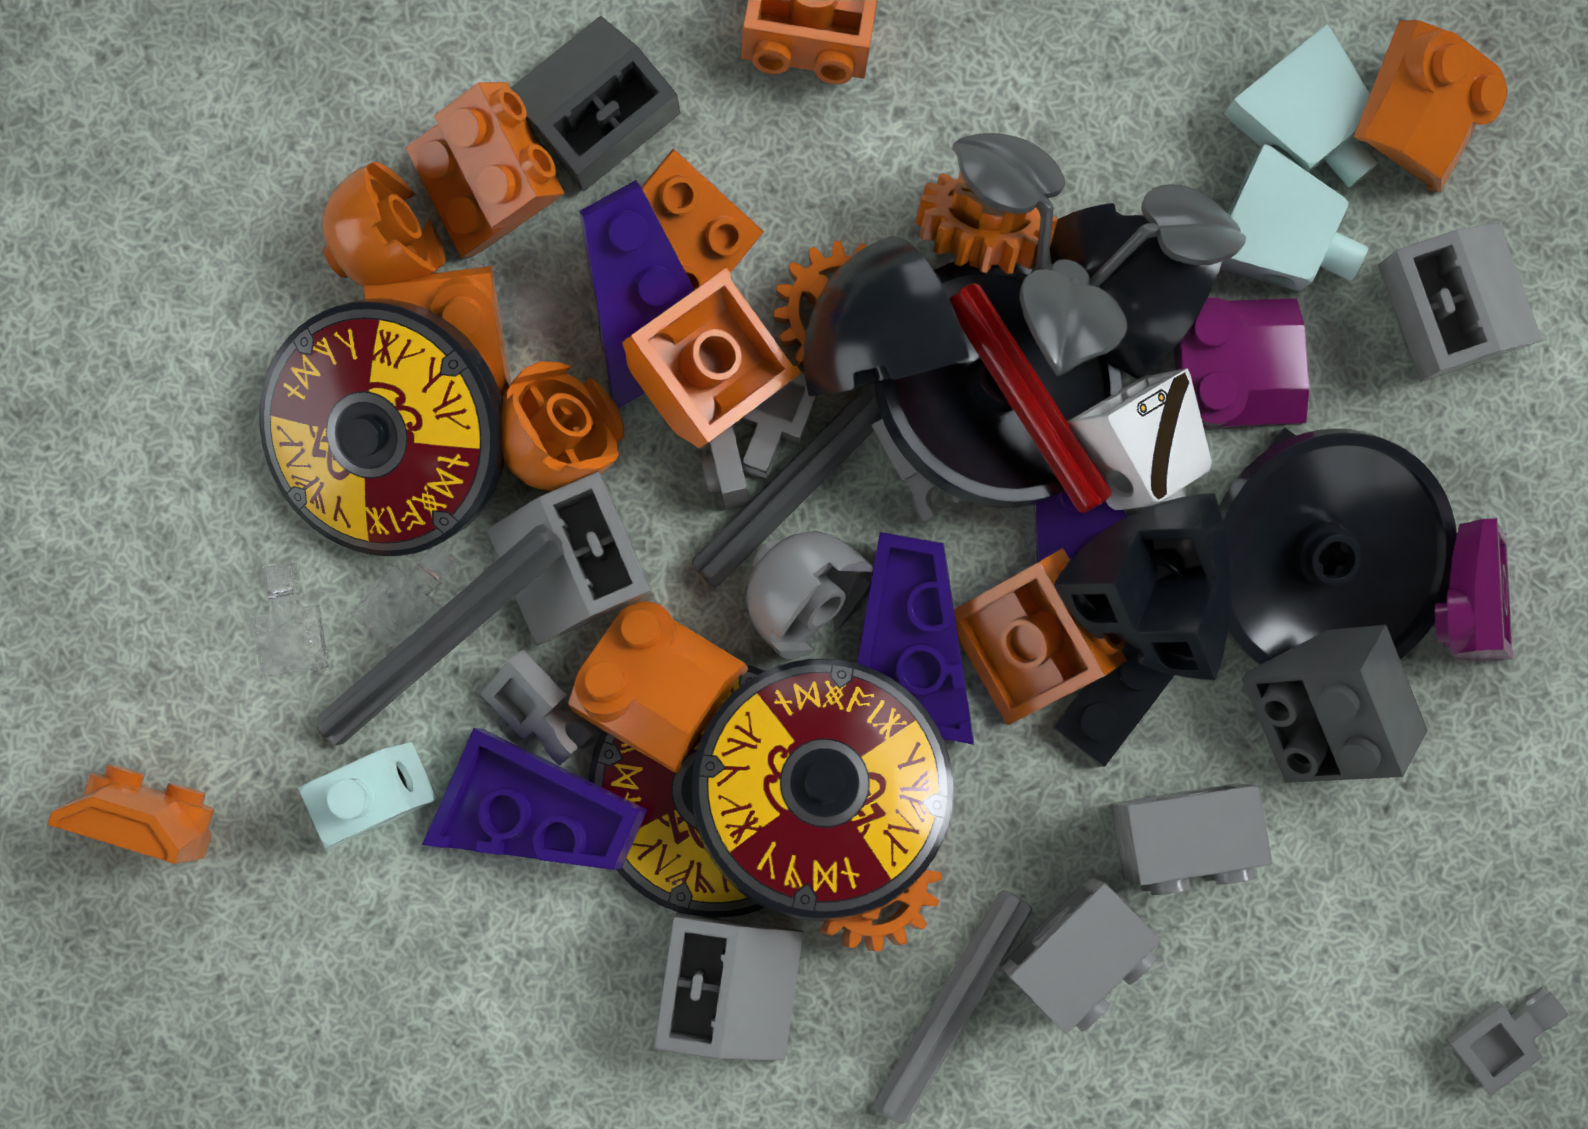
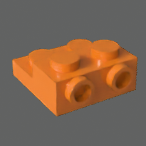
M748 0L743 25L741 59L752 61L758 70L767 74H781L786 72L789 67L815 71L816 76L820 80L829 84H844L852 77L865 79L878 0Z
M478 82L436 113L434 118L437 124L405 147L461 258L473 257L483 252L565 194L555 175L556 168L551 156L540 146L526 119L527 111L521 98L510 88L508 82Z
M1063 548L954 609L959 641L1007 726L1104 677L1127 661L1121 651L1125 647V641L1112 633H1106L1102 639H1097L1077 621L1059 597L1054 583L1061 571L1071 560Z

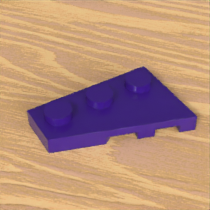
M636 180L579 211L591 286L594 289L601 347L604 352L608 374V390L617 408L645 394L628 368L622 342L695 290L644 191Z
M880 532L857 664L877 670L906 688L928 711L943 739L974 745L945 545L943 542Z
M473 728L422 845L616 870L622 869L647 809L485 729Z

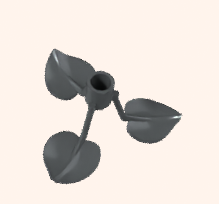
M981 133L958 139L951 148L957 155L959 169L964 181L984 203L1008 213H1028L1035 207L1040 213L1036 263L1031 273L1021 285L1020 302L1030 331L1057 376L1066 373L1086 360L1108 353L1122 341L1127 330L1125 315L1118 303L1107 292L1100 289L1099 286L1146 239L1157 237L1162 251L1173 260L1191 265H1210L1225 261L1238 254L1246 242V236L1241 233L1238 224L1212 199L1197 190L1183 185H1161L1150 190L1141 203L1142 213L1150 223L1141 226L1089 278L1087 271L1074 261L1058 260L1053 265L1048 263L1054 211L1053 204L1048 198L1059 195L1065 186V178L1061 169L1048 153L1025 139L999 133Z

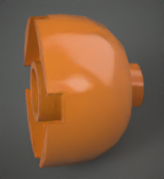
M371 162L364 168L357 169L348 175L334 188L323 210V235L327 244L323 251L328 264L340 277L345 279L350 277L354 282L363 287L364 285H386L427 276L438 271L446 260L443 242L430 218L421 231L415 214L405 202L406 199L416 194L392 169L379 162Z
M539 361L524 368L510 383L502 396V455L504 464L521 481L533 488L552 492L598 471L602 475L616 461L620 454L618 452V443L624 438V423L615 402L602 385L589 377L583 384L577 378L566 374L572 366L561 362Z

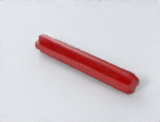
M973 283L954 293L949 300L962 330L1076 509L1081 513H1085L1105 502L1111 496L1109 486L981 286Z

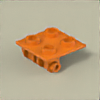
M675 149L669 152L641 187L695 290L726 268L731 273L764 233L757 224Z

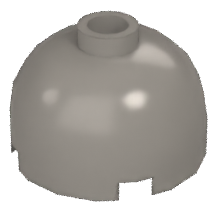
M819 531L793 534L783 540H771L758 551L752 563L754 570L749 578L745 599L752 624L763 640L780 657L793 660L806 656L815 650L807 641L821 627L833 618L835 633L859 609L871 586V583L863 574L864 572H873L872 565L854 548L839 538Z

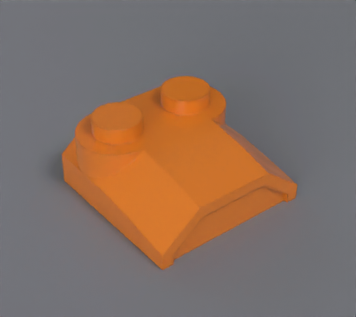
M1399 20L1353 137L1370 144L1427 185V189L1441 192L1472 136L1475 126L1489 124L1501 113L1507 98V84L1504 75L1497 64L1458 34L1420 20Z
M492 266L432 273L427 276L386 285H364L365 299L382 298L409 302L441 316L454 325L479 351L496 380L501 396L504 395L511 383Z
M727 268L622 342L626 353L627 365L633 377L670 428L679 437L691 442L697 448H701L802 373L797 365H792L730 279L732 275Z
M638 601L624 608L616 616L577 673L568 705L574 714L678 774L683 767L682 761L740 675H745L748 667L744 662L673 620L670 613L663 606L654 602Z
M107 764L104 774L90 773L83 796L51 812L47 825L177 864L205 858L212 836L209 826L215 809L203 804L205 792L175 783H168L165 792L142 786L145 774L121 766Z

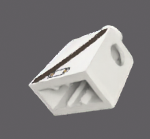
M1188 368L1144 376L1067 421L1109 486L1111 496L1106 502L1108 506L1115 510L1150 507L1168 500L1185 497L1183 488L1210 471L1212 460Z

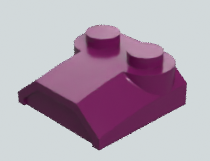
M1208 297L1194 323L1174 348L1175 371L1186 368L1189 370L1204 430L1306 424L1309 376L1305 325L1297 298L1225 301L1220 298Z
M1486 518L1459 524L1452 556L1447 603L1435 604L1437 641L1443 642L1444 647H1450L1452 655L1457 659H1513L1507 535L1500 527L1497 518Z

